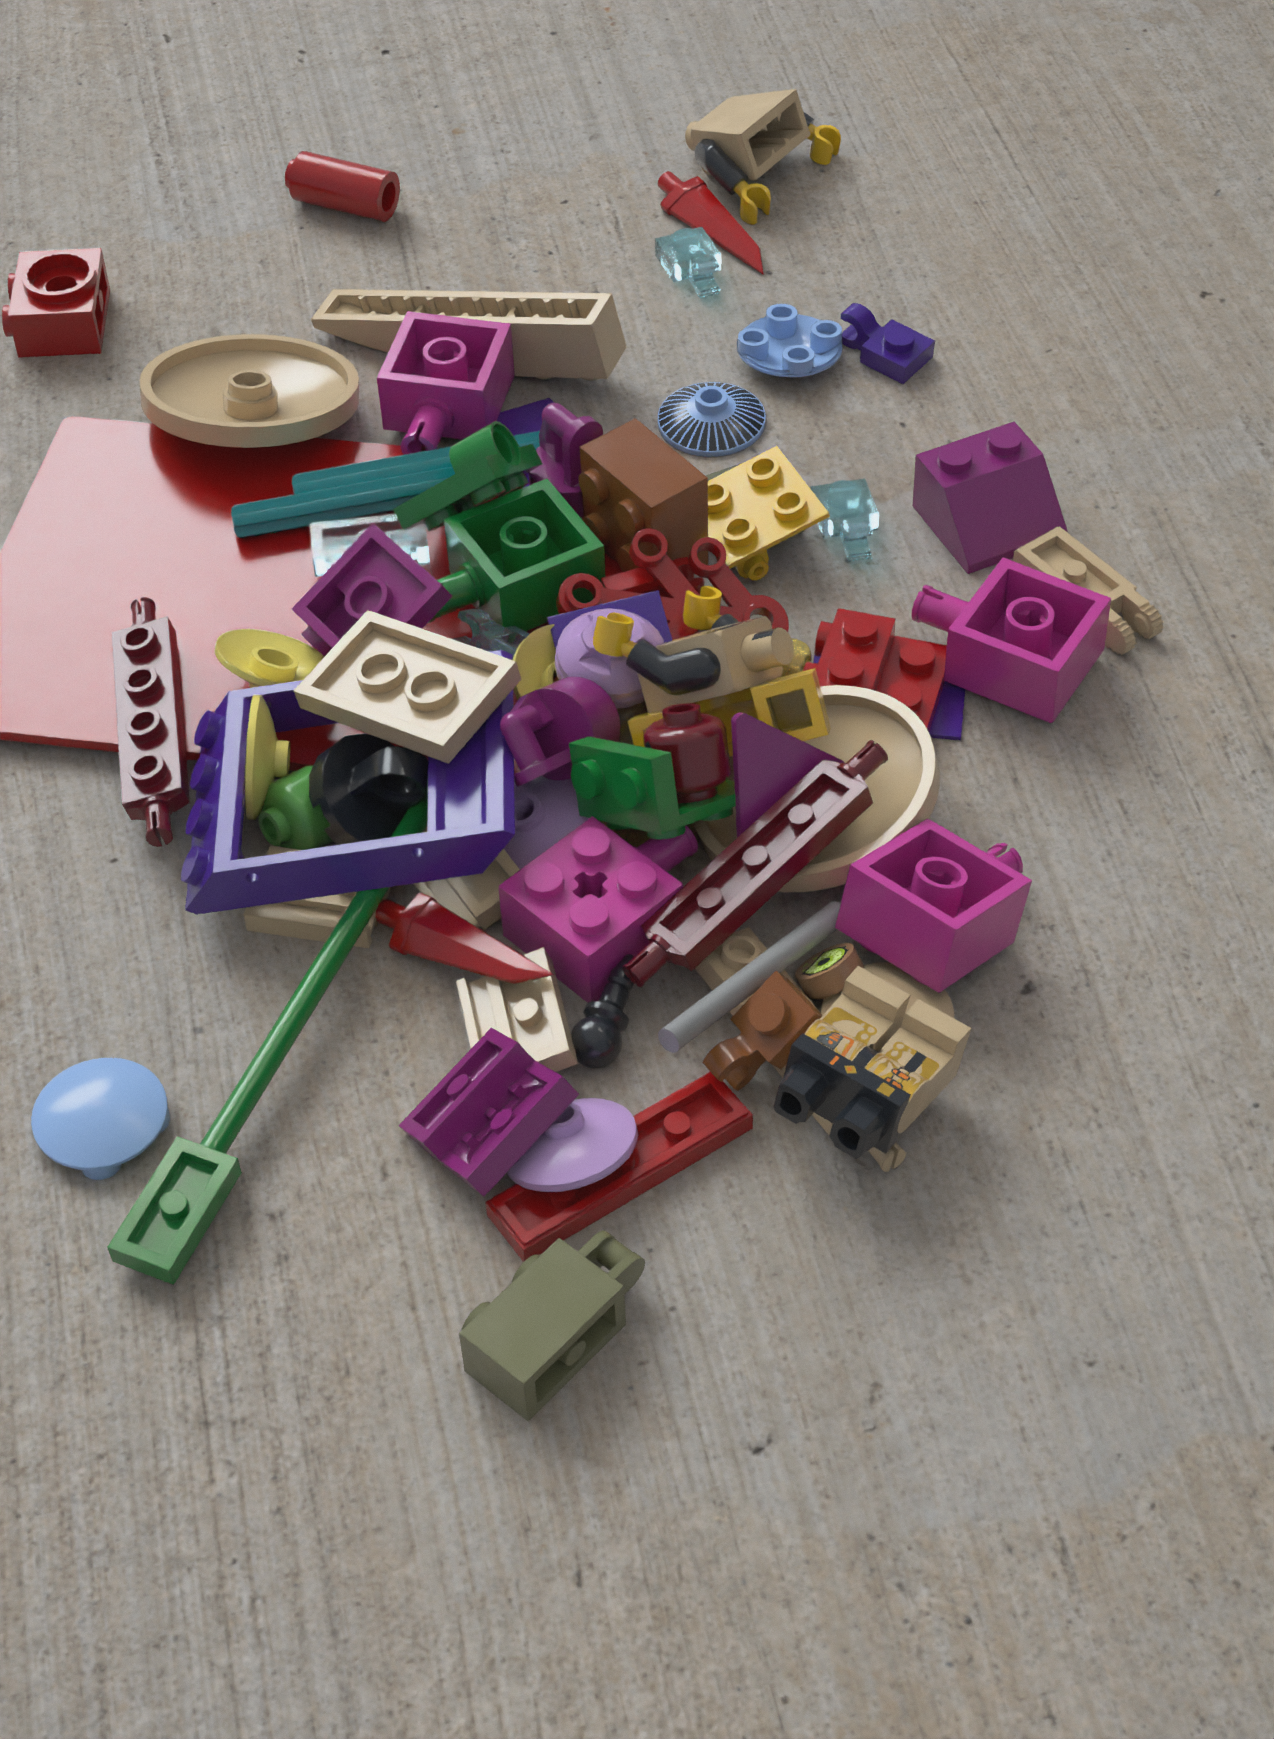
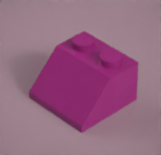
M1015 421L916 454L912 506L967 574L996 565L1003 557L1009 560L1013 559L1015 550L1060 526L1068 532L1044 455Z

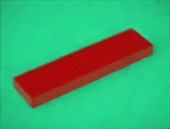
M709 1072L633 1116L638 1129L636 1146L630 1157L617 1170L605 1178L581 1188L561 1192L534 1191L515 1184L485 1202L487 1216L524 1262L532 1255H540L545 1252L558 1238L563 1241L750 1131L753 1129V1114L723 1081L717 1080Z

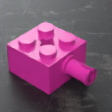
M406 312L377 376L383 429L407 432L401 442V450L404 455L421 452L424 447H426L425 451L437 449L441 437L463 440L492 422L497 421L515 376L511 324Z
M1003 557L969 602L938 591L932 586L924 585L922 592L919 591L914 601L911 617L915 622H922L948 632L944 681L1052 724L1104 651L1111 598Z
M590 817L498 886L503 936L526 954L544 947L553 961L556 977L559 981L587 1003L599 1001L605 985L609 983L608 977L612 969L626 955L631 954L635 957L649 944L641 925L683 888V884L670 875L668 871L685 858L697 852L698 844L694 834L688 826H685L686 831L680 836L669 839L649 838L639 847H635L596 818Z
M927 818L850 865L835 928L860 943L866 950L876 953L908 973L916 981L940 993L1014 943L1032 880L1022 874L1023 863L1016 849L1011 848L1002 856L997 857L1006 851L1008 844L997 843L989 848L987 852H984Z

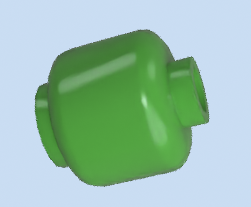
M305 766L269 785L258 821L264 837L273 846L306 850L326 847L334 843L324 830L330 826V823L324 817L320 804L313 808L309 799V774L313 766Z

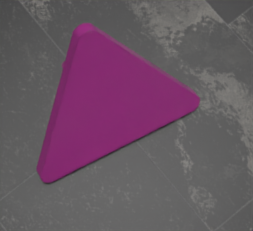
M736 713L731 719L737 837L822 760L839 763L845 762L748 714Z

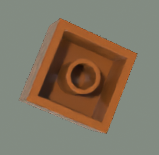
M636 418L580 446L581 474L579 475V486L582 491L584 514L582 520L604 545V552L619 564L623 572L640 568L631 560L629 550L635 534L642 529H656L665 536L668 543L666 554L671 560L688 557L694 543L701 538L708 537V477ZM642 542L638 545L639 550L646 556H655L659 553L656 545L651 542ZM708 551L698 552L697 557L700 562L709 565Z

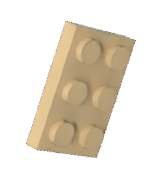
M367 610L293 691L301 709L449 764L519 683L521 677L517 663L514 660Z

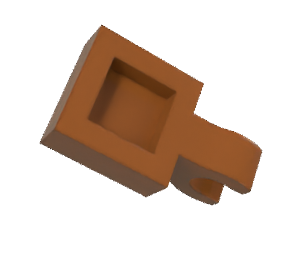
M775 971L730 1018L741 1033L713 1047L702 1063L717 1080L722 1082L726 1079L733 1089L739 1091L751 1081L757 1070L766 1060L782 1070L787 1064L791 1045L802 1033L805 1034L816 1019H820L823 1015L787 977Z

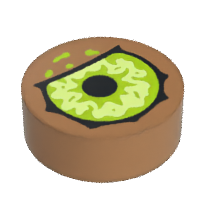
M840 943L830 946L807 959L797 969L795 977L808 998L824 999L843 991L845 980L857 966L864 968V964L853 944Z

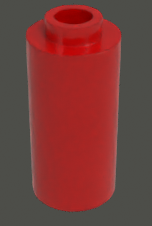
M301 151L295 159L288 163L285 171L286 187L289 188L291 197L296 201L383 222L388 221L393 216L399 201L400 181L397 173L308 151Z

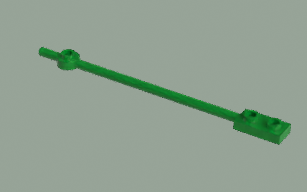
M428 781L425 796L421 801L409 807L391 837L423 833L427 828ZM390 887L356 892L201 1143L198 1144L179 1136L175 1138L107 1246L112 1262L169 1284H175L242 1173L238 1158L226 1153Z

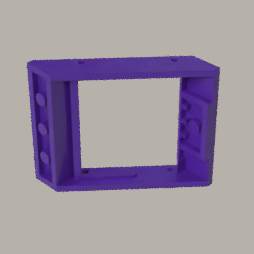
M490 651V653L512 660V654L506 651ZM303 680L229 691L215 712L207 710L202 716L194 738L195 745L201 747L200 758L193 769L190 780V788L196 790V801L188 816L185 829L186 834L192 836V843L181 872V881L188 883L185 911L198 915L483 874L515 835L514 757L500 730L502 717L513 708V690L449 764L428 756L427 832L245 858L241 845L245 807L247 732L253 695L263 696L269 708L275 732L330 725L339 722L299 707L293 690Z

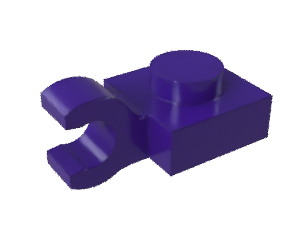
M852 303L841 313L840 319L852 324L842 332V344L851 349L861 350L860 363L901 384L907 382L933 358L935 340L891 319L881 327L872 312L858 303Z

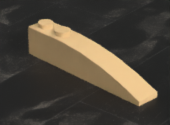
M333 289L311 318L313 327L318 330L387 353L407 311L510 323L515 376L536 377L538 379H549L552 377L583 378L588 381L608 379L627 348L612 293Z

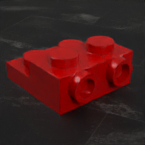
M838 608L833 623L821 621L814 649L815 656L820 657L819 662H806L803 671L815 668L820 686H856L891 696L910 708L924 723L929 732L945 683L947 645L895 636L896 618Z

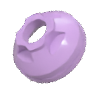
M598 609L575 618L562 631L555 654L557 677L559 680L566 677H583L597 683L609 694L616 709L639 704L645 699L638 673L626 665L627 658L624 656L615 657L601 654L594 648L593 635L597 617L603 616L607 618L609 613L615 612L632 618L634 626L630 641L635 643L646 640L653 646L664 643V640L659 631L648 620L635 613L622 609Z

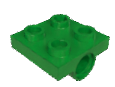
M494 421L450 447L449 457L455 472L454 475L397 506L393 511L403 530L425 524L430 532L444 526V519L479 506L496 496L499 498L523 488L529 484L525 474L543 463L533 444L520 447L510 430L502 423Z

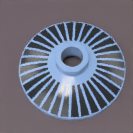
M721 382L697 383L681 388L668 396L658 411V428L664 440L672 447L684 453L702 457L726 456L748 448L762 435L766 420L764 407L755 395L739 386Z

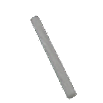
M836 901L827 904L660 1029L658 1038L661 1045L669 1052H677L755 993L775 971L781 973L837 930L835 925L841 904Z

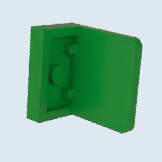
M590 736L569 743L572 760L571 780L576 791L579 816L586 818L593 816L599 821L606 822V826L609 829L622 830L634 828L646 831L647 836L651 839H669L684 834L686 831L685 826L699 820H719L733 814L736 799L734 781L726 780L723 784L717 786L718 793L709 799L691 803H678L671 752Z

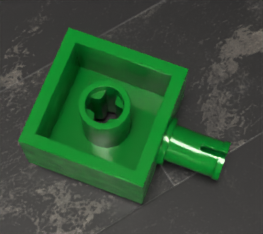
M548 479L444 519L449 571L451 574L437 581L453 597L428 623L472 604L475 608H479L503 640L548 622L547 617L559 614L556 600L562 583L568 577L584 573L594 576L600 582L601 578L606 577L604 545ZM577 588L572 592L573 597L578 602L588 603L593 600L592 593L585 588Z

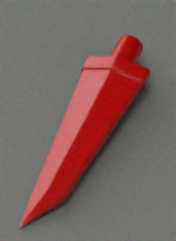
M670 171L660 176L658 187L667 194L660 203L662 210L763 274L760 247L714 196L700 177L696 176L683 182Z
M422 892L418 893L407 907L385 899L376 909L375 917L377 922L394 929L389 942V948L402 955H414L512 984L554 975L439 904L433 897Z

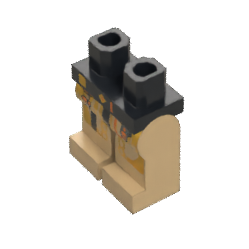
M857 966L845 980L842 994L820 1019H816L810 1025L805 1034L802 1033L791 1045L784 1076L779 1084L775 1098L774 1110L795 1124L806 1122L813 1113L830 1121L833 1125L829 1137L832 1139L835 1147L855 1159L861 1157L872 1147L886 1154L896 1143L898 1134L904 1132L957 1075L972 1028L920 999H917L906 1012L911 994Z

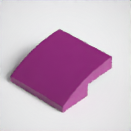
M491 1027L398 1126L444 1167L485 1197L578 1097L579 1093L562 1075L535 1061L518 1042Z

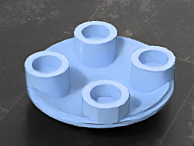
M775 304L768 307L766 317L749 324L739 332L737 338V352L747 365L762 373L779 377H804L820 373L833 366L839 360L843 348L842 327L839 323L832 320H819L810 316L800 315L795 307L788 304Z
M121 1058L92 1059L75 1064L62 1071L40 1092L31 1116L32 1132L36 1143L43 1153L56 1163L82 1170L86 1177L93 1180H103L115 1175L119 1171L121 1164L132 1160L144 1152L158 1135L168 1127L170 1122L167 1097L160 1080L146 1067Z

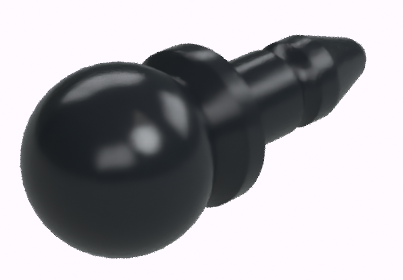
M631 954L626 955L612 969L608 977L609 983L605 985L599 1001H591L586 1004L583 1011L585 1018L575 1024L571 1031L577 1061L583 1066L595 1069L606 1067L613 1063L621 1052V1032L625 1031L629 1024V1018L623 1010L630 995L629 991L634 986V983L626 976L622 967L634 958Z

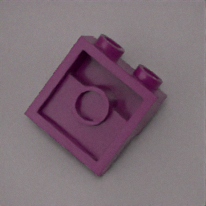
M372 523L294 605L292 610L308 625L301 635L325 657L367 610L422 629L453 596L422 566Z

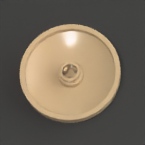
M227 335L185 343L165 351L150 361L143 369L139 380L141 407L146 417L153 424L183 439L224 447L253 448L280 446L319 437L347 422L359 405L358 372L348 359L320 344L277 335Z
M842 685L820 686L831 730L826 736L803 742L847 763L869 740H873L875 744L878 743L888 755V761L883 763L865 780L873 804L778 892L818 891L846 884L849 867L852 863L930 818L940 788L939 763L927 728L920 718L905 704L884 693L867 688ZM730 756L731 774L727 780L734 781L733 756ZM733 807V814L729 817L711 821L699 820L693 823L699 840L711 860L717 857L737 838L735 807Z

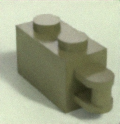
M605 1230L596 1233L578 1251L558 1238L540 1256L535 1254L526 1259L516 1271L512 1283L491 1303L483 1302L469 1314L462 1326V1330L459 1332L464 1371L525 1420L529 1421L626 1325L624 1295L636 1284L642 1275L645 1259L632 1252ZM604 1266L610 1271L606 1273L600 1268Z

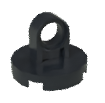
M366 733L345 736L318 755L309 774V799L313 808L320 804L324 817L330 823V826L324 830L331 840L341 845L391 837L409 807L421 801L425 796L428 781V760L419 752L404 747H395L387 740Z

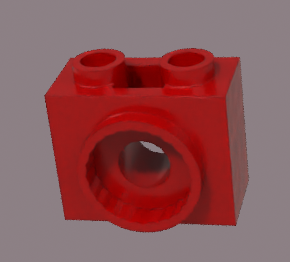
M85 248L19 252L16 272L9 273L8 275L10 305H3L2 307L4 334L6 337H13L18 358L101 354L110 296V286L102 249Z

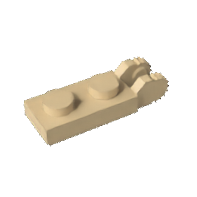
M1060 526L1014 551V562L1111 598L1105 646L1111 648L1112 652H1116L1117 655H1123L1135 648L1134 645L1137 643L1135 642L1134 632H1138L1139 636H1143L1144 639H1151L1162 632L1161 629L1164 628L1162 625L1164 621L1161 619L1162 615L1159 614L1158 609L1154 608V605L1151 606L1149 601L1136 591L1137 587ZM1118 613H1122L1125 621L1122 620V617L1118 615Z

